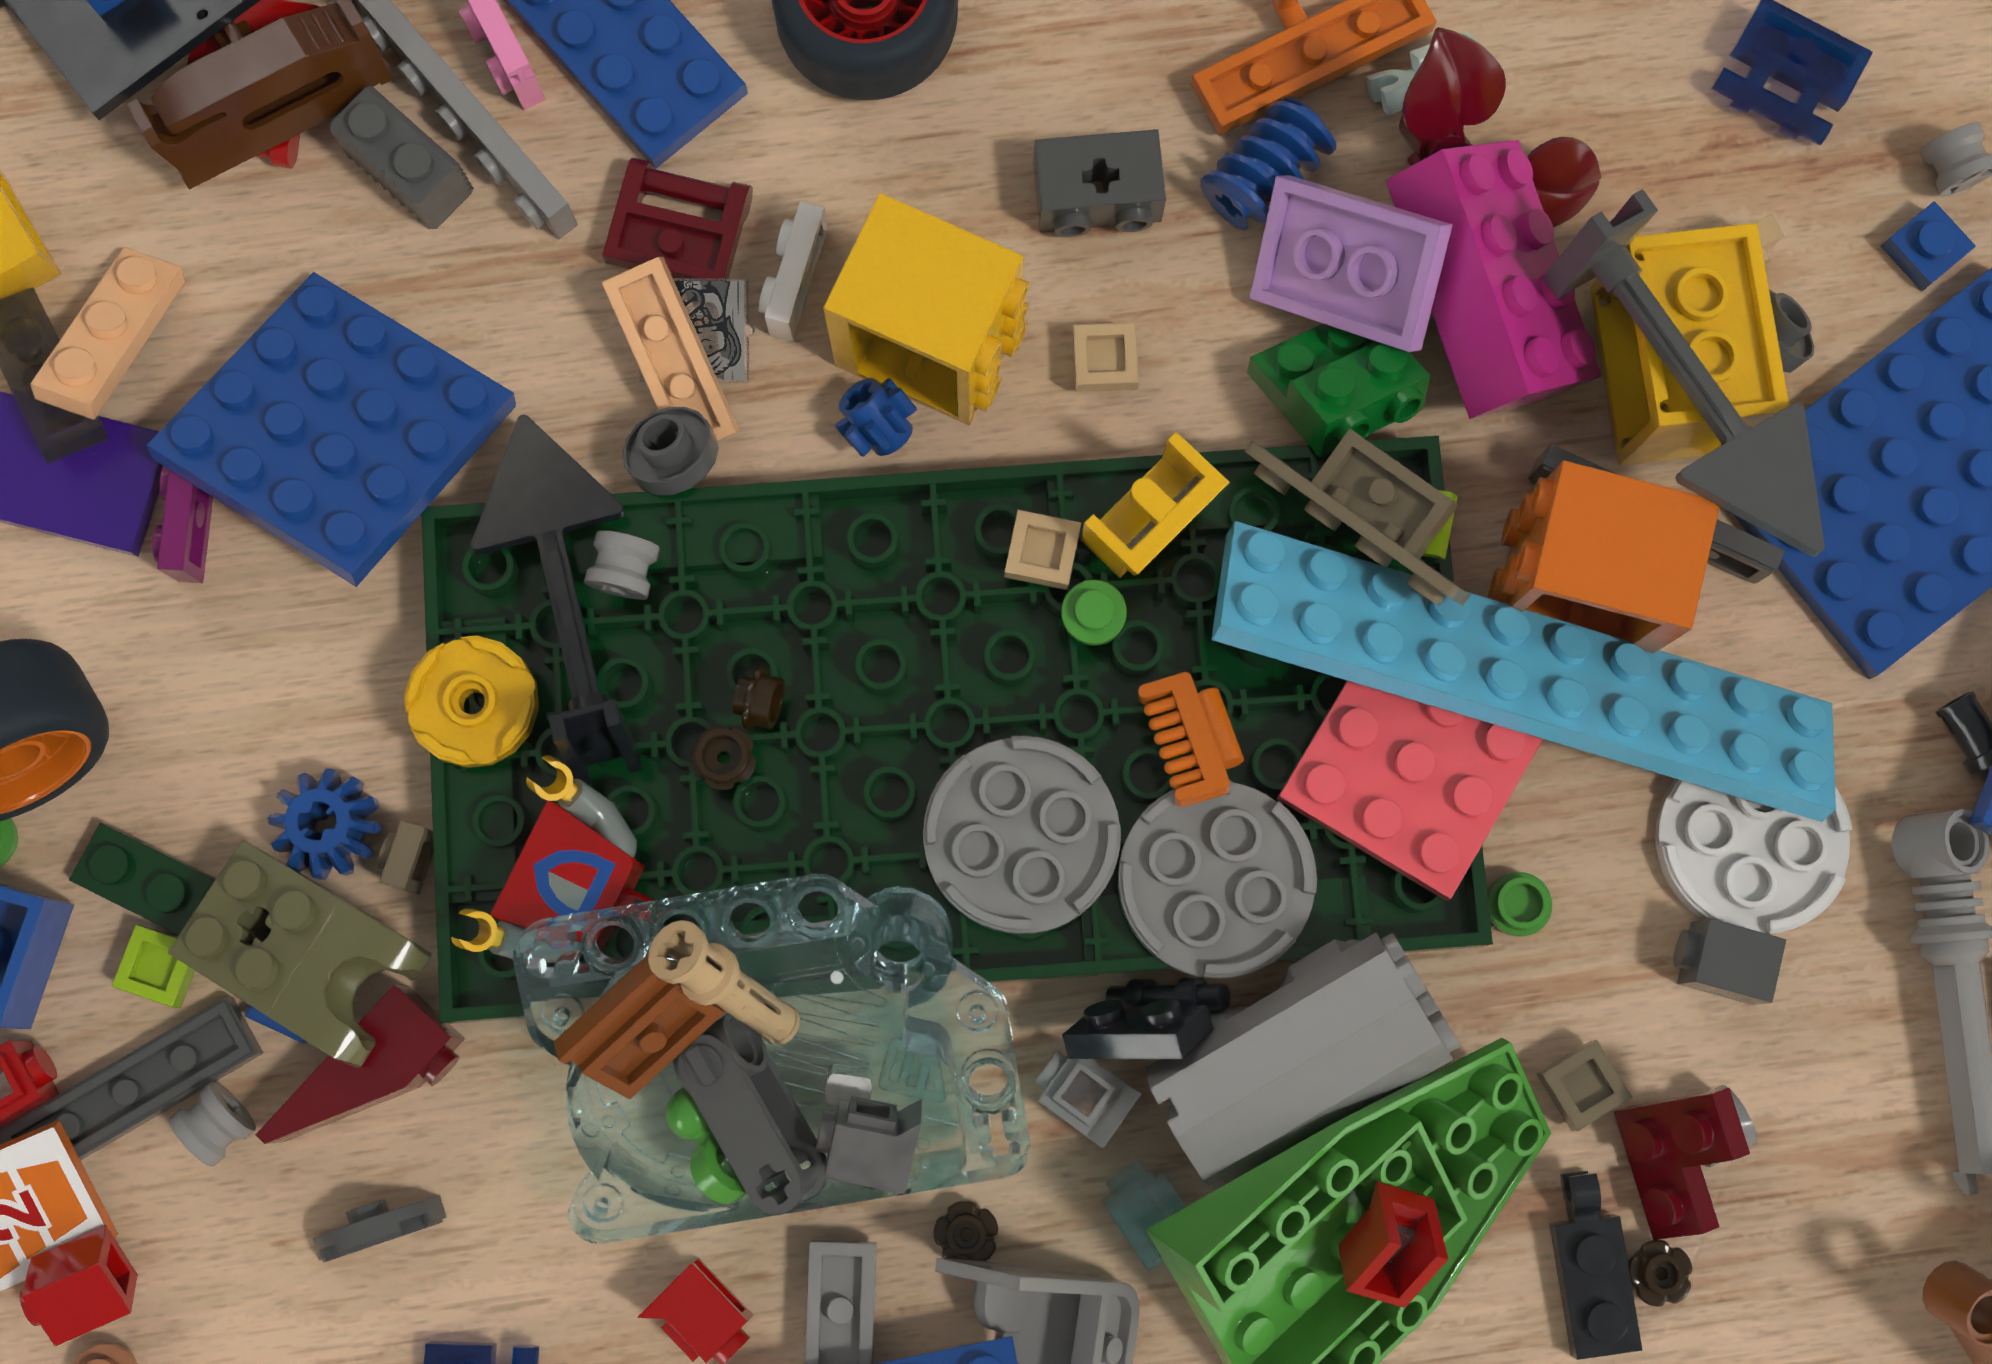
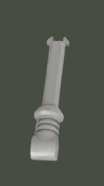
M1962 808L1903 817L1895 826L1892 835V849L1900 869L1910 879H1919L1920 886L1912 887V895H1921L1922 903H1914V910L1923 911L1924 919H1916L1917 928L1909 936L1910 945L1919 944L1920 957L1931 964L1933 968L1959 1171H1953L1952 1176L1965 1195L1978 1194L1976 1174H1992V1045L1981 970V961L1990 952L1988 939L1992 938V926L1986 923L1985 914H1976L1975 906L1984 905L1983 898H1974L1973 890H1981L1980 881H1971V874L1979 873L1987 861L1989 855L1988 833L1969 824L1968 822L1970 817H1972L1973 811Z

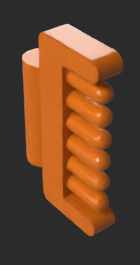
M1188 672L1141 685L1138 689V699L1141 704L1145 705L1144 713L1147 716L1157 715L1173 709L1177 710L1150 719V729L1156 731L1179 723L1182 724L1156 733L1154 735V742L1158 745H1163L1187 738V740L1162 747L1159 750V756L1162 759H1170L1192 752L1191 755L1166 762L1164 765L1165 772L1174 774L1197 766L1195 770L1170 778V786L1176 789L1175 804L1183 808L1226 795L1230 788V780L1226 769L1240 765L1244 761V757L1219 689L1209 688L1197 693L1192 676Z

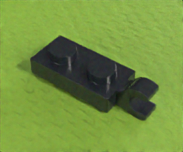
M1588 1171L1560 1174L1568 1221L1549 1223L1571 1357L1580 1360L1643 1351L1621 1218L1615 1214L1600 1216L1601 1191L1597 1173L1588 1174Z

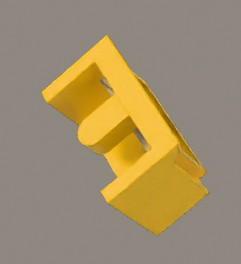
M1175 432L1166 442L1162 459L1142 478L1136 480L1132 488L1100 520L1093 514L1084 523L1081 541L1119 578L1127 571L1135 576L1230 482L1181 435Z

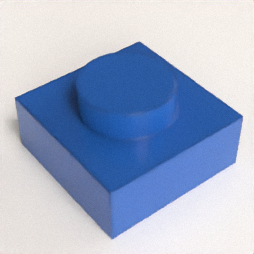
M1933 201L1880 247L1914 284L1923 291L1974 249L1976 245L1942 208Z

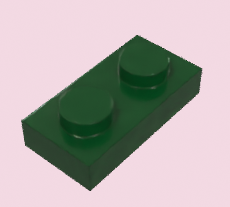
M101 822L69 878V881L177 935L181 933L216 880L215 877Z

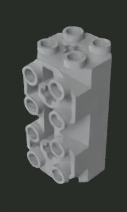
M1376 932L1362 941L1348 940L1345 942L1334 939L1288 967L1286 977L1281 981L1280 988L1248 1008L1236 1006L1227 1010L1211 1011L1209 1014L1214 1030L1183 1059H1159L1145 1067L1150 1090L1158 1105L1168 1099L1173 1104L1168 1107L1171 1119L1167 1123L1176 1140L1202 1180L1208 1186L1212 1184L1215 1191L1333 1123L1406 1087L1453 1060L1450 1052L1461 1045L1394 934L1391 933L1380 939Z

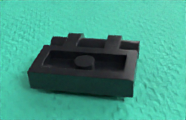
M1201 977L1179 979L1176 985H1158L1155 980L1148 978L1132 979L1125 986H1110L1107 989L1105 1001H1100L1087 1007L1084 1010V1016L1062 1034L1068 1059H1183L1214 1030L1209 1011L1228 1009L1231 1002L1229 987L1226 984H1208Z

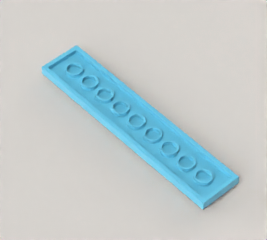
M1234 521L1226 535L1211 638L1213 641L1823 822L1836 810L1832 703L1660 650L1652 654L1644 651L1637 645L1630 644V641L1526 609L1521 612L1516 608L1509 607V604L1467 592L1471 596L1463 606L1447 596L1438 606L1407 584V581L1412 576L1411 574L1388 567L1385 568L1382 565Z

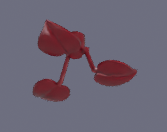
M1440 27L1435 29L1427 54L1405 93L1399 131L1414 150V153L1407 159L1410 166L1442 149L1473 145L1465 136L1464 125H1476L1488 120L1497 111L1504 97L1506 78L1501 65L1486 48L1463 34ZM1573 137L1552 138L1536 147L1527 156L1533 169L1532 179L1543 211L1551 220L1553 228L1568 221L1586 206L1596 192L1599 180L1602 178L1595 153L1586 143Z

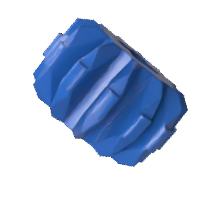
M325 769L319 783L312 775L307 773L298 775L299 795L284 789L277 792L279 801L288 806L286 813H274L267 817L270 825L285 829V832L278 835L271 842L273 850L280 853L291 851L287 866L297 872H301L309 866L311 876L319 880L327 879L332 866L339 874L345 876L354 872V863L351 853L365 859H370L374 856V850L371 846L362 842L365 834L380 835L383 831L382 824L365 820V817L375 812L380 806L378 800L372 796L360 797L363 792L364 783L353 776L342 783L340 773L333 769ZM329 815L336 817L334 829H325L323 833L316 832L315 825L317 820H326Z

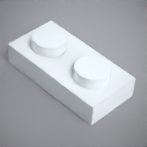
M800 201L794 221L785 219L781 226L776 254L783 258L777 277L768 276L766 278L759 300V313L765 314L764 317L770 336L794 342L828 230L824 207Z

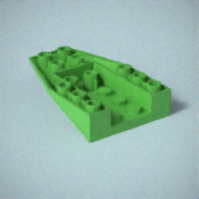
M1500 1038L1333 1123L1151 1226L1146 1231L1223 1364H1379L1438 1307L1550 1137L1551 1131L1511 1042ZM1377 1181L1434 1198L1449 1259L1405 1308L1347 1292L1338 1244L1369 1209Z

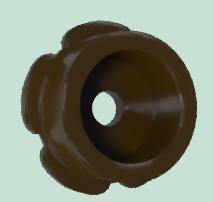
M758 667L753 673V678L742 676L735 690L733 713L742 716V725L747 730L755 728V726L772 729L781 711L785 690L784 679L767 675L765 667Z
M724 726L711 727L700 735L697 747L692 750V768L695 774L705 778L707 786L716 790L731 789L734 783L748 780L755 769L756 759L751 754L754 748L753 742L741 729L733 728L729 730ZM721 752H728L730 754L729 762L721 764L718 761V755Z
M959 1201L949 1206L948 1213L945 1216H940L934 1226V1241L938 1246H941L943 1258L987 1261L996 1249L994 1236L998 1234V1224L996 1218L988 1209H979L972 1201ZM964 1228H969L973 1232V1237L969 1241H964L960 1237V1232Z
M1651 1240L1641 1245L1640 1249L1629 1260L1631 1284L1636 1289L1638 1298L1644 1303L1661 1307L1665 1302L1677 1304L1688 1295L1691 1289V1282L1688 1278L1693 1268L1690 1258L1681 1248H1671L1668 1242L1663 1240ZM1659 1267H1663L1666 1270V1277L1663 1280H1658L1655 1276V1271Z

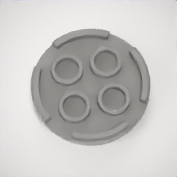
M1012 736L1011 738L987 743L960 757L937 783L927 805L924 818L923 841L926 860L932 877L941 893L954 908L971 921L991 930L1020 935L1046 932L1063 926L1080 916L1099 898L1113 875L1120 851L1121 827L1113 797L1101 778L1102 776L1094 766L1074 750L1060 743L1039 737Z
M1230 781L1229 792L1226 795L1183 808L1175 804L1176 789L1169 791L1158 798L1142 813L1128 834L1121 851L1117 877L1118 893L1124 916L1131 930L1154 957L1173 969L1188 975L1211 979L1232 978L1252 973L1269 965L1282 956L1296 942L1309 918L1317 889V872L1314 854L1304 830L1290 811L1279 801L1276 802L1254 788L1233 783L1232 781Z

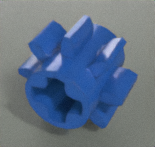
M887 378L881 386L875 379H864L850 387L842 396L839 402V410L845 418L837 422L835 428L851 447H854L860 456L864 457L871 449L878 456H886L900 449L910 438L913 427L906 417L912 415L917 408L904 391L895 385L891 378Z

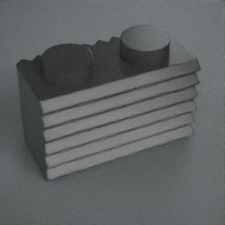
M373 86L365 87L330 122L331 133L349 159H353L358 167L364 169L367 175L371 174L375 182H379L383 189L388 190L393 198H397L402 206H406L411 214H415L419 221H423L428 229H437L471 195L474 189L460 167L461 165Z

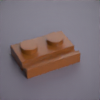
M649 953L554 1041L558 1061L567 1064L569 1061L577 1064L582 1074L629 1100L725 1013L716 1004L704 1006L693 1002L683 993L679 983L671 984L659 979L650 969L648 963Z

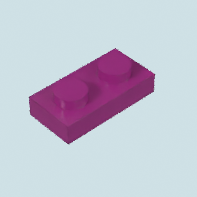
M163 466L160 475V493L165 501L163 525L156 527L152 540V552L154 560L158 563L157 569L178 582L203 583L213 497Z

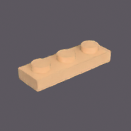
M123 247L30 383L35 399L95 420L184 285L185 280L182 267Z
M664 257L654 258L601 282L658 410L667 407H687L699 411L710 424L716 434L717 441L739 432L740 429Z

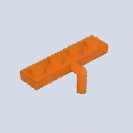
M1273 0V7L1286 30L1193 74L1191 86L1220 136L1265 114L1269 106L1275 101H1282L1284 97L1296 99L1433 32L1437 20L1425 0H1345L1310 18L1307 17L1298 0Z

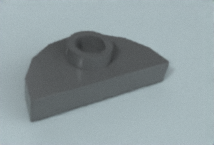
M440 1196L388 1211L386 1200L384 1199L347 1211L346 1215L349 1225L313 1238L318 1260H322L324 1263L442 1223V1219L447 1217Z

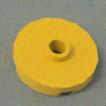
M476 635L460 637L461 639L453 640L447 644L442 643L429 650L411 672L404 694L405 712L408 713V722L412 727L411 730L420 745L444 762L466 768L494 765L515 753L532 733L539 710L537 683L526 662L499 641ZM473 693H482L485 701L483 708L476 714H467L464 709L466 698Z

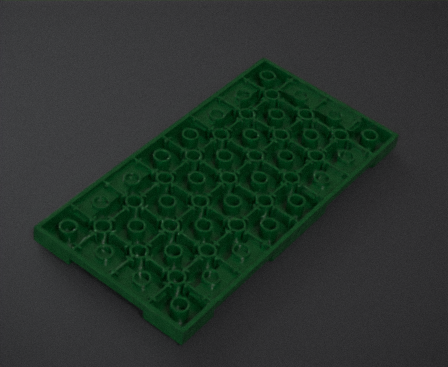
M1439 435L1367 440L1437 490L1445 491ZM1309 445L1265 448L1311 482L1332 454L1330 452L1319 457ZM1245 449L1198 452L1230 483L1139 574L1134 576L1127 571L1121 578L1081 541L1084 523L1093 514L1100 520L1132 488L1136 480L1142 478L1162 459L1163 455L690 488L674 495H654L646 491L612 494L622 504L625 511L624 517L568 532L565 535V542L599 691L607 696L608 701L616 700L638 745L643 770L630 773L623 757L591 764L588 766L592 783L588 785L616 805L637 839V851L634 858L644 865V869L634 890L665 904V909L656 930L649 940H644L616 926L604 949L590 946L588 951L578 960L532 965L493 954L489 948L481 952L461 949L453 944L451 937L468 942L477 937L479 923L476 918L461 915L459 912L467 908L483 911L490 915L547 800L539 797L527 786V777L540 787H548L554 783L557 771L555 767L543 760L542 757L550 755L566 764L553 741L548 716L569 711L568 703L572 700L539 547L536 541L481 555L476 554L471 546V541L486 503L427 507L421 513L426 653L442 643L447 644L453 640L461 639L460 637L477 635L499 641L526 662L537 683L539 710L532 733L515 753L494 765L466 768L444 762L430 752L440 1023L454 1024L585 1013L649 953L653 939L662 928L672 922L681 920L693 922L705 932L709 944H721L732 951L737 957L740 970L759 982L778 998L859 994L1173 969L1154 957L1131 930L1120 903L1117 878L1118 865L1125 840L1138 818L1158 798L1174 790L1169 784L1172 776L1195 770L1197 766L1174 774L1165 772L1164 765L1166 762L1191 755L1192 752L1170 759H1162L1159 756V750L1162 747L1187 740V738L1163 745H1158L1154 742V735L1156 733L1182 724L1179 723L1156 731L1150 729V719L1177 710L1173 709L1157 715L1147 716L1144 713L1145 705L1141 704L1138 699L1139 687L1146 683L1188 672L1192 676L1197 693L1209 688H1218L1244 757V761L1240 765L1226 769L1229 780L1233 783L1254 788L1278 802L1279 800L1276 798L1347 680L1211 640L1226 535L1234 521L1368 562L1380 564L1354 546L1362 535L1342 522L1335 532L1306 512L1304 507L1310 501V498L1292 486L1287 494L1283 495L1257 477L1254 472L1260 465V462L1247 454ZM1018 510L1081 522L1068 590L1004 577ZM596 532H620L645 539L659 546L658 559L655 563L649 565L646 576L651 586L647 599H631L612 595L591 588L584 583L586 571L595 565L598 551L593 545ZM1449 539L1445 560L1421 556L1420 559L1454 583ZM1395 559L1388 566V568L1411 575L1414 573ZM1088 580H1100L1111 584L1121 593L1126 604L1127 615L1121 632L1113 640L1102 645H1086L1076 641L1066 631L1062 622V605L1067 593L1077 584ZM758 667H765L767 675L784 679L785 690L781 711L772 729L755 726V728L747 730L742 725V716L733 713L735 690L742 676L753 678V673ZM473 693L466 698L464 709L467 714H476L483 708L485 701L482 693ZM715 726H724L729 730L733 728L741 729L750 737L754 745L751 754L756 759V765L752 775L745 782L738 781L734 783L733 788L728 790H716L707 786L705 778L695 774L691 765V753L697 747L700 735L707 729ZM1012 736H1031L1048 739L1060 743L1084 757L1099 772L1108 787L1118 812L1121 827V842L1117 864L1112 877L1099 898L1084 913L1071 922L1056 929L1035 934L1019 935L994 931L971 921L949 903L936 885L926 860L923 841L924 818L927 805L944 773L955 761L974 749L990 742L1011 738ZM721 752L718 755V761L721 764L729 762L730 754L728 752ZM557 800V801H551V802H553V803L559 805V804H558V800ZM1280 802L1296 818L1310 842L1316 864L1317 889L1309 918L1296 942L1273 962L1300 960L1334 939L1345 942L1348 940L1362 941L1376 932L1380 939L1393 933L1405 953L1479 948L1493 945L1482 846L1452 898L1445 901ZM493 917V919L496 921V923H498L499 921H501V920H498V919H496V918ZM669 955L667 956L669 961L676 966L678 965V961ZM835 971L841 972L843 975V981L839 984H834L830 979L831 974Z

